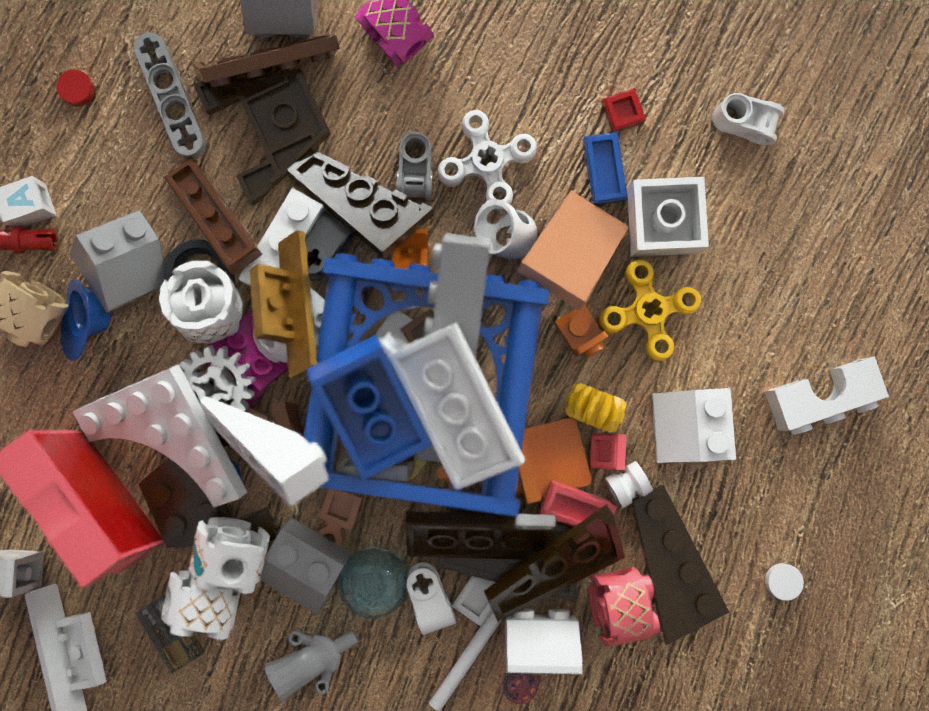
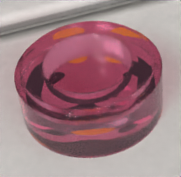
M506 671L502 678L503 693L512 703L525 704L535 697L538 684L534 673H511Z

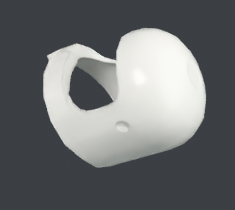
M496 198L488 200L481 206L476 215L474 225L475 237L491 239L490 254L508 259L522 258L528 254L537 240V227L533 218L524 211L515 210L510 204ZM502 207L507 211L497 223L490 224L487 222V215L493 209ZM510 226L507 233L511 234V239L506 238L507 245L502 246L497 243L496 233L502 227Z

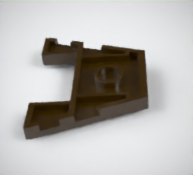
M300 69L265 73L264 75L247 79L232 77L231 83L217 87H211L210 83L202 81L193 84L208 115L239 101L242 102L268 157V161L236 175L251 206L257 204L288 175L287 169L311 149L314 150L331 134Z
M214 429V431H215V433L217 434V436H218V438H219V440H220L222 446L225 447V446L230 445V444ZM167 458L138 483L167 548L193 546L198 523L202 520L208 525L209 518H233L226 503L213 507L192 477L170 458ZM268 507L238 518L239 520L250 522V530L256 533L259 527L264 529L270 535L269 541L275 540L279 533Z

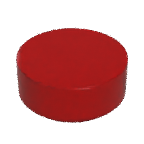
M73 69L64 72L59 77L57 92L69 105L79 107L86 105L92 100L95 86L93 81L84 72Z

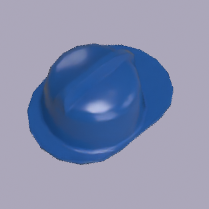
M73 279L68 285L66 304L69 307L62 319L61 343L66 357L70 360H77L83 353L87 338L108 329L113 311L107 313L92 289L84 287L78 279Z

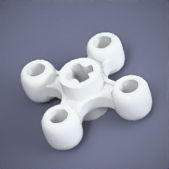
M472 110L466 113L462 121V131L473 144L471 154L463 159L450 157L442 160L438 167V177L445 186L455 187L461 184L468 176H478L487 185L486 202L494 199L493 195L496 192H501L505 195V198L501 201L511 204L513 190L503 180L502 170L507 164L512 162L524 164L532 161L536 155L537 143L528 134H519L506 145H498L492 142L488 137L489 120L486 114L479 110ZM477 122L481 126L479 128H472L470 124ZM526 146L529 151L521 152L518 150V147ZM488 155L492 156L493 162H489L487 166L481 164L482 159H486ZM448 169H455L457 174L449 176L445 172ZM499 207L495 208L494 210L500 211L504 210V208Z

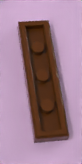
M192 157L164 177L224 265L233 275H236L263 255Z

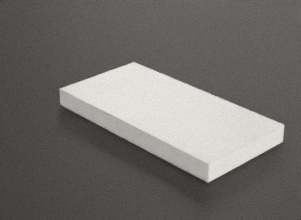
M457 322L387 355L455 491L523 464L525 458Z

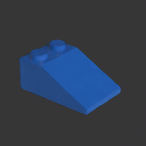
M376 335L306 369L314 391L363 481L432 445Z

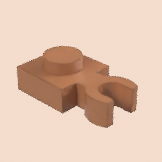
M328 489L318 517L327 521V524L320 529L318 534L324 537L327 533L333 534L336 538L335 544L341 547L345 541L343 528L353 529L365 495Z

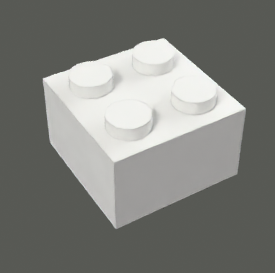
M704 177L639 179L632 181L627 189L631 257L700 254L709 247Z

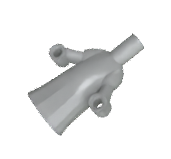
M295 629L288 636L289 642L293 646L303 644L306 647L275 661L264 663L266 675L278 697L284 702L320 674L321 678L317 680L315 689L318 694L323 695L327 693L330 687L332 673L338 669L341 653L359 643V639L353 629L335 640L323 635H314L313 637ZM293 635H297L299 639L294 640ZM319 684H324L325 688H320Z

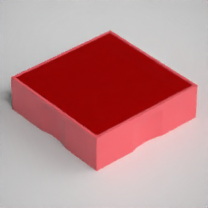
M28 430L0 451L1 477L23 507L37 522L48 542L82 588L102 580L110 573L116 574L133 567L165 543L160 532L93 441H88L82 430Z

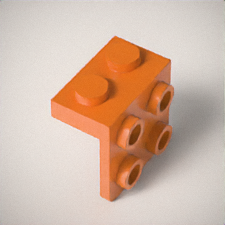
M566 418L525 429L522 454L525 461L519 467L516 489L517 497L524 496L527 504L541 501V497H544L551 480L574 488L584 487L591 483L592 478L578 424L574 418Z

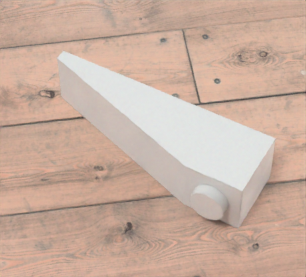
M207 396L200 400L212 427L290 507L329 480L324 467V463L327 462L326 456L316 443L309 445L295 432Z

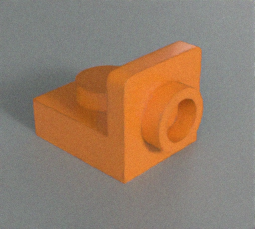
M585 304L581 310L575 308L554 322L575 357L584 353L589 358L604 348L601 341L609 337L606 331L602 332Z

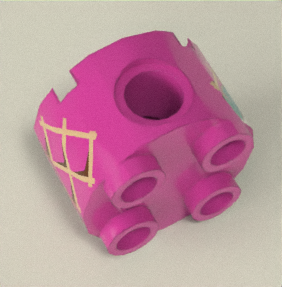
M368 0L358 9V13L354 16L364 31L375 43H378L396 67L409 61L435 37L427 23L423 25L420 22V14L408 0Z

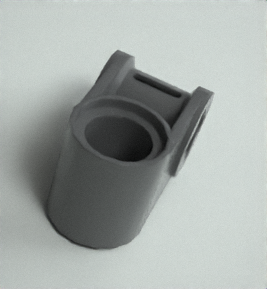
M326 211L316 220L311 233L306 238L307 260L309 258L312 260L319 258L321 262L319 266L314 264L308 265L309 279L312 281H319L326 277L323 273L325 257L335 259L336 253L343 254L355 236L338 219Z

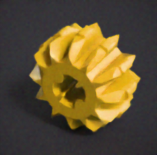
M578 383L574 384L571 392H569L565 401L567 403L564 411L571 418L611 433L616 432L620 423L622 424L627 404L623 399Z

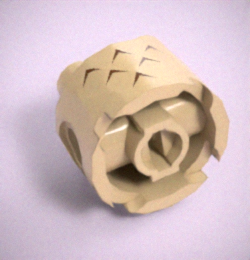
M9 271L1 272L0 329L8 333L6 336L8 340L19 346L27 347L29 342L44 346L45 343L49 342L69 305L64 304L66 300L62 296L33 279L30 283L20 282L23 275Z

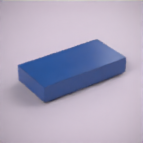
M618 132L585 136L583 138V146L592 204L603 205L627 201L628 196Z

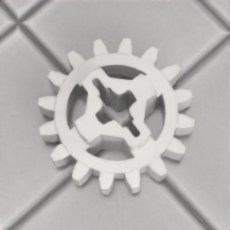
M208 346L204 348V355L199 350H196L190 354L192 361L186 359L180 363L182 369L185 370L183 373L200 400L206 396L219 402L222 401V398L227 400L232 398L234 400L229 406L243 412L249 407V404L244 399H251L255 395L253 390L247 388L248 385L255 381V377L246 376L245 371L251 366L249 363L243 365L238 363L241 356L240 353L229 357L227 356L228 347L223 346L216 354L214 347ZM212 362L207 372H196L202 364ZM229 369L234 374L236 380L230 374ZM212 379H216L215 385L221 388L217 392L214 391V385L209 383Z

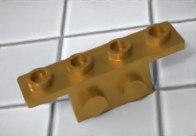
M296 230L278 243L280 268L256 264L250 268L255 339L286 343L289 377L296 379L307 374L306 369L317 364L313 326L314 316L312 314L310 293L311 282L309 280L307 261L308 249L306 247L305 232Z

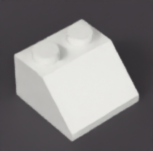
M731 388L652 394L657 463L736 460Z
M524 608L506 617L504 657L507 672L582 674L579 621L576 616L570 615V611L566 609H550L548 614H534L533 609Z

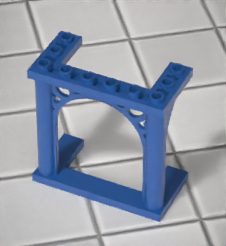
M336 253L335 259L325 257L323 273L328 278L317 347V364L358 344L373 325L394 312L415 307L435 308V305L428 304L430 283L431 281L438 282L439 274L431 273V267L419 264H409V269L395 268L394 262L384 259H372V264L357 262L358 257L349 254ZM486 275L482 313L492 305H500L505 310V317L500 324L494 327H485L480 321L479 334L486 342L495 364L497 379L495 400L522 452L540 318L548 303L549 290L541 289L540 283L536 281L520 280L519 285L504 283L505 278ZM386 286L391 287L393 291L399 294L401 290L405 291V299L402 301L392 300ZM371 287L378 289L384 297L382 309L373 311L367 308L362 301V291L370 292ZM416 291H423L421 298ZM354 306L362 315L366 316L363 324L353 325L355 318L358 316L353 314ZM509 328V336H503L505 346L497 345L494 342V335L500 334ZM350 332H352L354 335L350 339V341H348ZM504 354L506 355L505 363L501 359V355ZM311 385L303 439L309 445L316 443L327 459L324 467L329 480L319 486V488L518 516L520 501L516 497L520 465L484 479L479 493L463 490L455 491V489L373 477L363 481L360 475L335 472L337 468H334L338 433Z

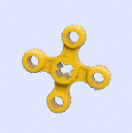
M643 259L635 260L628 265L625 271V279L635 291L634 302L627 308L617 306L605 308L599 315L598 324L608 334H616L629 324L641 326L647 335L645 344L647 356L654 361H664L674 352V342L664 330L665 319L672 313L689 315L695 312L700 307L701 296L692 287H682L673 295L667 297L657 294L652 287L654 276L652 265ZM635 269H640L643 271V279H639L636 277L634 272ZM682 296H687L690 299V306L683 304ZM651 303L655 306L652 311L656 312V315L647 318L644 315L646 310L642 306L645 307ZM608 315H614L617 318L618 323L616 326L609 324L607 320ZM657 341L663 344V353L656 351L655 344Z

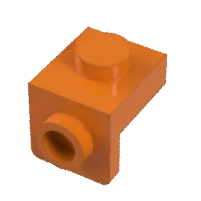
M419 228L393 251L392 262H394L395 268L409 269V264L428 265L427 229Z

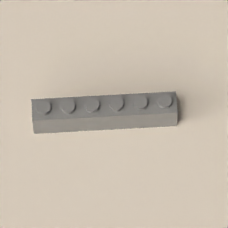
M445 233L442 244L435 243L432 266L439 267L438 282L431 281L428 304L435 305L434 319H426L424 337L457 322L476 359L491 239ZM432 445L418 452L417 460L441 463Z

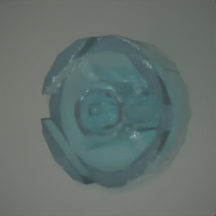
M367 547L360 549L350 557L340 574L338 584L341 599L348 609L359 617L369 619L386 617L397 610L407 596L408 570L400 556L388 548Z

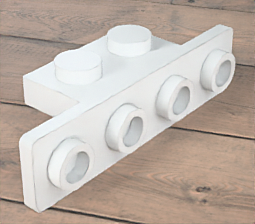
M57 584L26 592V604L51 711H87L82 689L96 687L107 682L91 613L87 612L65 617Z

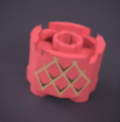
M635 567L590 576L589 580L592 583L595 582V584L588 585L591 615L594 626H602L604 634H599L598 636L605 647L650 639L651 635L660 632L658 617L654 611L652 612L650 597L654 596V588L648 575L641 576L640 572Z

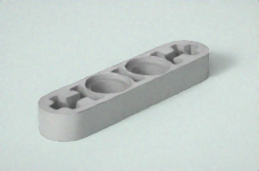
M144 33L135 41L134 50L172 146L185 159L190 157L198 159L206 151V139L170 50L163 39L156 33ZM150 44L155 45V53L161 62L160 64L155 65L154 60L147 53L149 52L148 46ZM162 73H170L173 76V82L167 89L156 87V79ZM177 103L183 104L186 109L185 115L179 120L170 119L168 116L170 107ZM182 128H186L188 134L193 139H197L193 142L194 148L191 150L181 146L186 143L184 134L180 130Z

